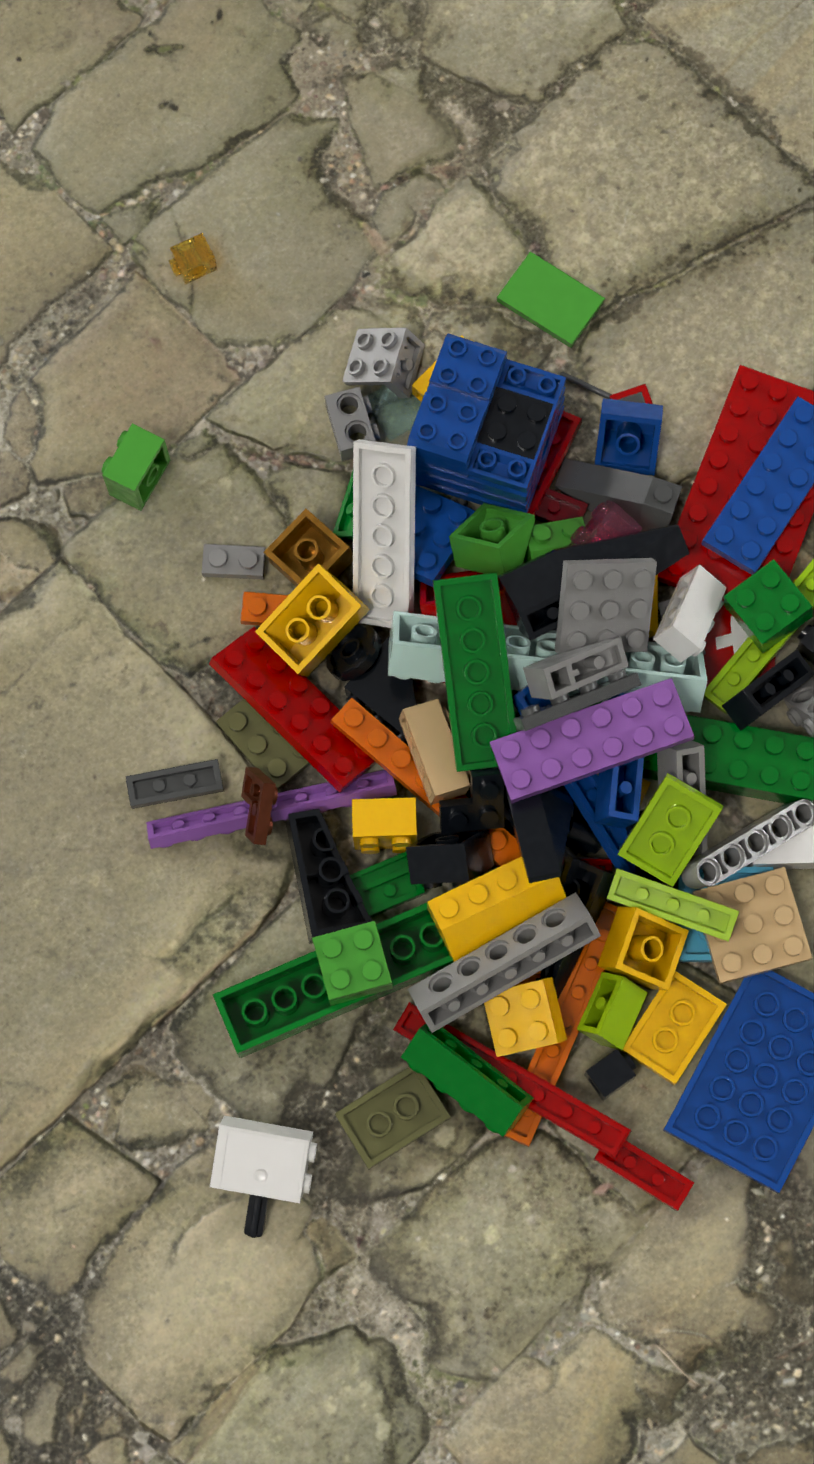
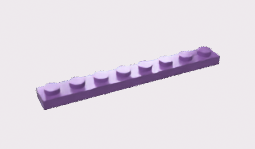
M386 770L361 775L340 793L329 782L278 793L276 804L272 805L270 817H272L273 822L286 821L290 813L320 809L321 813H324L327 810L339 807H352V799L388 798L389 796L397 795L394 778ZM244 800L148 821L146 824L150 848H166L180 842L198 841L204 837L230 834L235 830L244 829L247 825L250 805Z

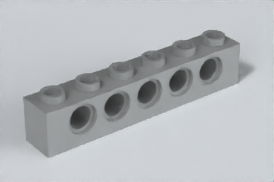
M575 892L407 990L430 1031L433 1033L601 935L590 913Z

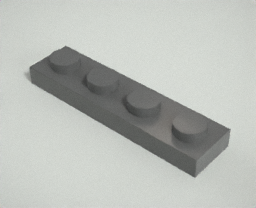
M625 669L608 675L609 681L598 685L597 681H594L579 688V693L571 696L568 693L550 700L551 704L541 708L539 704L525 707L520 710L521 716L513 718L517 731L530 730L641 686L638 673H626Z

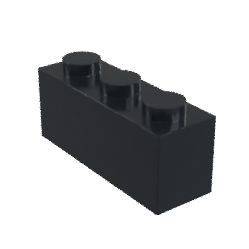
M795 650L723 704L722 707L741 731L812 678L814 671L799 651Z

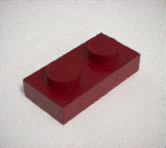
M547 488L545 497L534 516L535 519L545 523L577 517L584 518L588 504Z

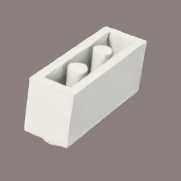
M700 564L680 577L653 640L680 663L690 656L696 657L706 646L704 640L715 624L713 621L715 614L724 603L722 598L727 587Z

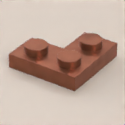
M246 767L241 797L250 805L245 836L253 844L266 845L267 835H271L273 820L270 816L272 805H275L277 802L278 789L276 784L259 768Z

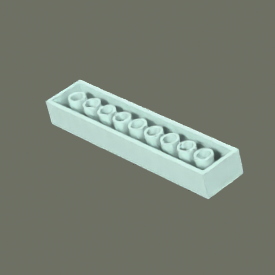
M393 611L388 645V676H395L403 680L410 678L421 679L431 683L445 682L437 616ZM503 624L511 690L520 691L528 685L523 667L557 655L555 652L557 630H551L533 640H529L520 632L518 626ZM648 642L647 652H625L629 667L625 668L626 673H638L642 685L623 693H630L672 678L685 713L690 711L700 713L707 685L703 651L696 657L690 656L681 663L657 642ZM608 677L597 680V684L609 681ZM579 688L569 692L568 695L571 696L579 693Z

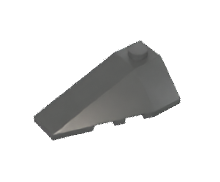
M564 458L555 483L557 490L566 496L587 503V509L599 517L601 522L607 526L610 525L622 535L670 526L682 490L680 485L653 476Z

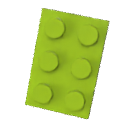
M667 773L639 817V822H636L617 855L673 887L722 811L723 805Z

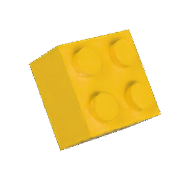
M416 797L352 799V828L355 850H361L362 854L380 853V849H392L394 853L405 852L408 845L417 841Z
M618 906L597 966L616 975L624 976L630 981L646 988L668 991L689 930L637 907Z
M552 977L515 985L484 1003L497 1057L553 1045L567 1040Z

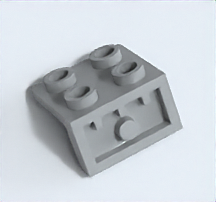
M406 327L358 329L343 382L346 385H385L397 397L410 398L412 384L416 378L425 344Z

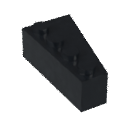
M320 809L288 814L285 823L309 944H313V937L371 922L372 919L368 915L363 905V900L353 884L349 870L336 848V843Z

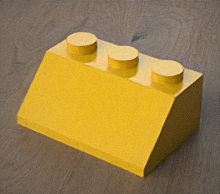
M317 564L255 632L297 674L308 677L370 609L341 581L323 566Z

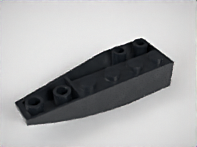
M676 524L554 549L499 575L498 579L520 632L529 640H533L557 628L563 560L653 558L657 561V575L688 555L689 550L680 527Z

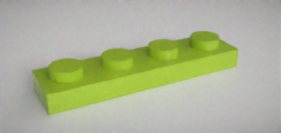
M619 868L616 869L606 898L629 907H637L657 917L728 942L739 914V910Z

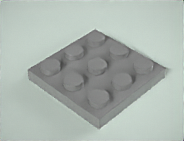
M653 558L563 560L555 652L560 654L617 636L621 637L625 652H647L657 561Z

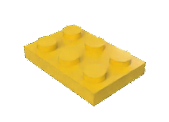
M675 971L669 990L658 991L621 1051L626 1052L631 1058L675 1086L727 1004Z

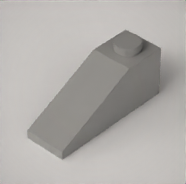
M617 636L547 657L523 667L531 698L553 700L625 669L629 665L621 637Z

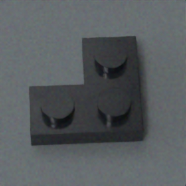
M499 768L470 770L471 797L439 800L440 830L442 834L504 828V781Z

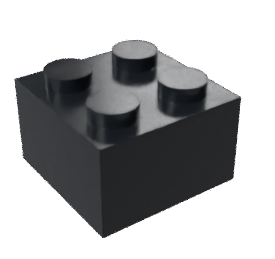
M489 829L442 834L441 832L430 833L406 847L411 885L423 884V888L426 889L440 887L442 883H452L453 887H458L484 875V872L494 867Z

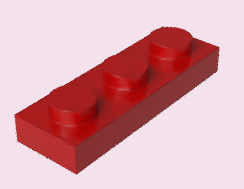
M628 1141L625 1142L616 1160L600 1150L593 1159L675 1211L679 1210L694 1184L693 1181Z

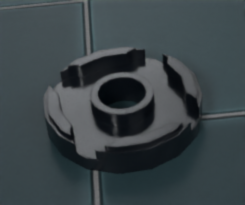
M362 625L354 626L335 647L332 655L330 653L327 655L326 667L329 672L341 681L353 680L363 675L379 656L382 647L380 635L369 625L366 627Z

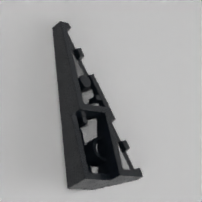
M565 854L562 875L559 879L566 897L576 892L596 924L607 901L606 898L615 873L593 863ZM584 946L541 970L540 978H536V981L552 977L557 998L559 999Z

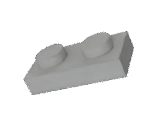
M204 544L202 576L264 580L265 554L263 552L265 547Z

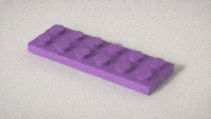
M670 678L570 713L530 730L519 731L490 741V746L510 801L515 803L694 740V734L674 682Z

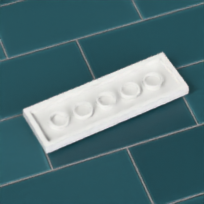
M360 439L353 442V593L370 609L358 623L391 628L393 611L414 613L415 446Z

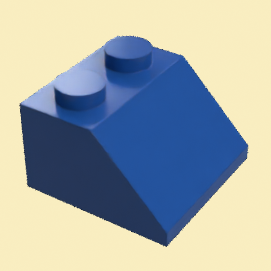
M603 398L595 465L654 476L662 425L663 405Z

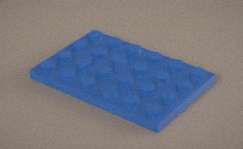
M773 971L744 978L663 1131L778 1194L814 1127V993Z

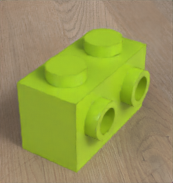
M602 972L577 1030L602 1046L623 1050L648 992L624 976Z

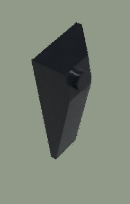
M504 784L506 805L529 883L561 877L566 854V841L570 834V821L574 814V805L567 789L563 785L511 803Z

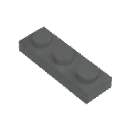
M218 759L125 776L132 809L224 792Z

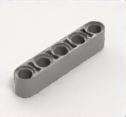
M807 799L783 804L693 858L681 874L684 884L690 889L716 885L814 824V804ZM795 811L798 812L799 820L796 818ZM772 824L775 827V835L772 831ZM748 838L752 844L751 849L748 846ZM724 853L727 855L728 858L727 864L724 861ZM700 867L704 873L703 879L700 877L699 874Z

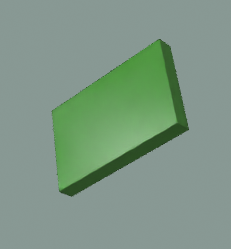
M531 251L497 296V302L570 348L575 344L605 301L604 297Z

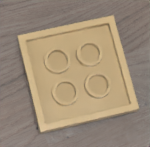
M785 867L692 892L693 895L739 910L729 942L704 933L719 985L813 959Z

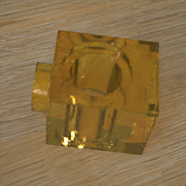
M203 233L170 247L172 259L168 260L170 267L176 277L181 275L185 284L217 270L215 256Z

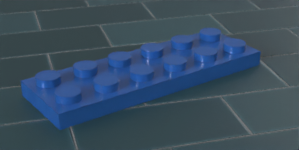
M800 397L796 398L702 540L701 545L751 575L758 571L814 485V405Z

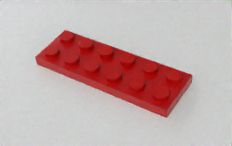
M252 627L213 656L209 665L339 793L374 766L376 762L330 723L340 710L305 676L297 674L255 632L257 629Z

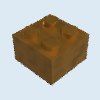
M307 509L263 552L269 562L296 587L317 564L323 566L337 578L353 561V552L350 547Z

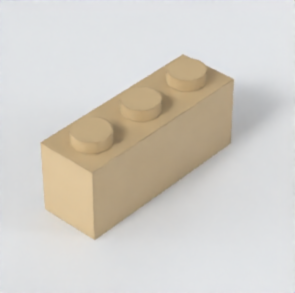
M439 699L403 709L399 722L430 805L439 803V800H449L465 795L470 787V770L456 771L452 735L448 726L450 725V718L447 709L441 707Z

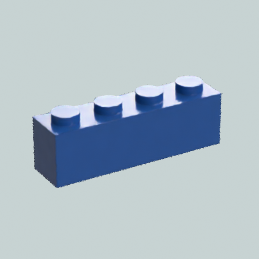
M620 693V694L615 695V696H613V697H611V698H609V699H607V700H610V699L619 697V696L624 695V694H627V693ZM644 757L598 774L594 823L624 829L639 822Z

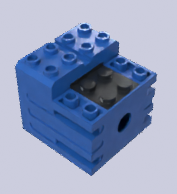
M448 333L444 339L429 380V386L422 399L407 442L408 446L416 447V485L479 505L487 503L528 513L564 411L566 377L508 360L507 351Z

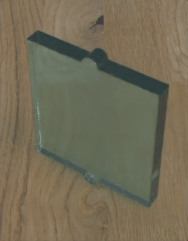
M381 385L380 389L368 395L372 415L389 441L407 431L411 432L421 402L412 395V392L410 398H399L385 385Z

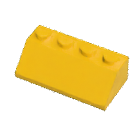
M519 857L427 901V909L453 962L567 897L559 877L529 883L522 857Z

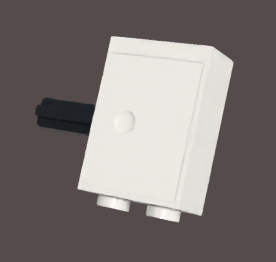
M230 1116L223 1117L219 1124L210 1187L250 1194L244 1227L245 1235L252 1238L263 1235L269 1198L300 1203L303 1194H309L312 1174L307 1173L308 1163H314L317 1151V1143L312 1142L313 1131Z

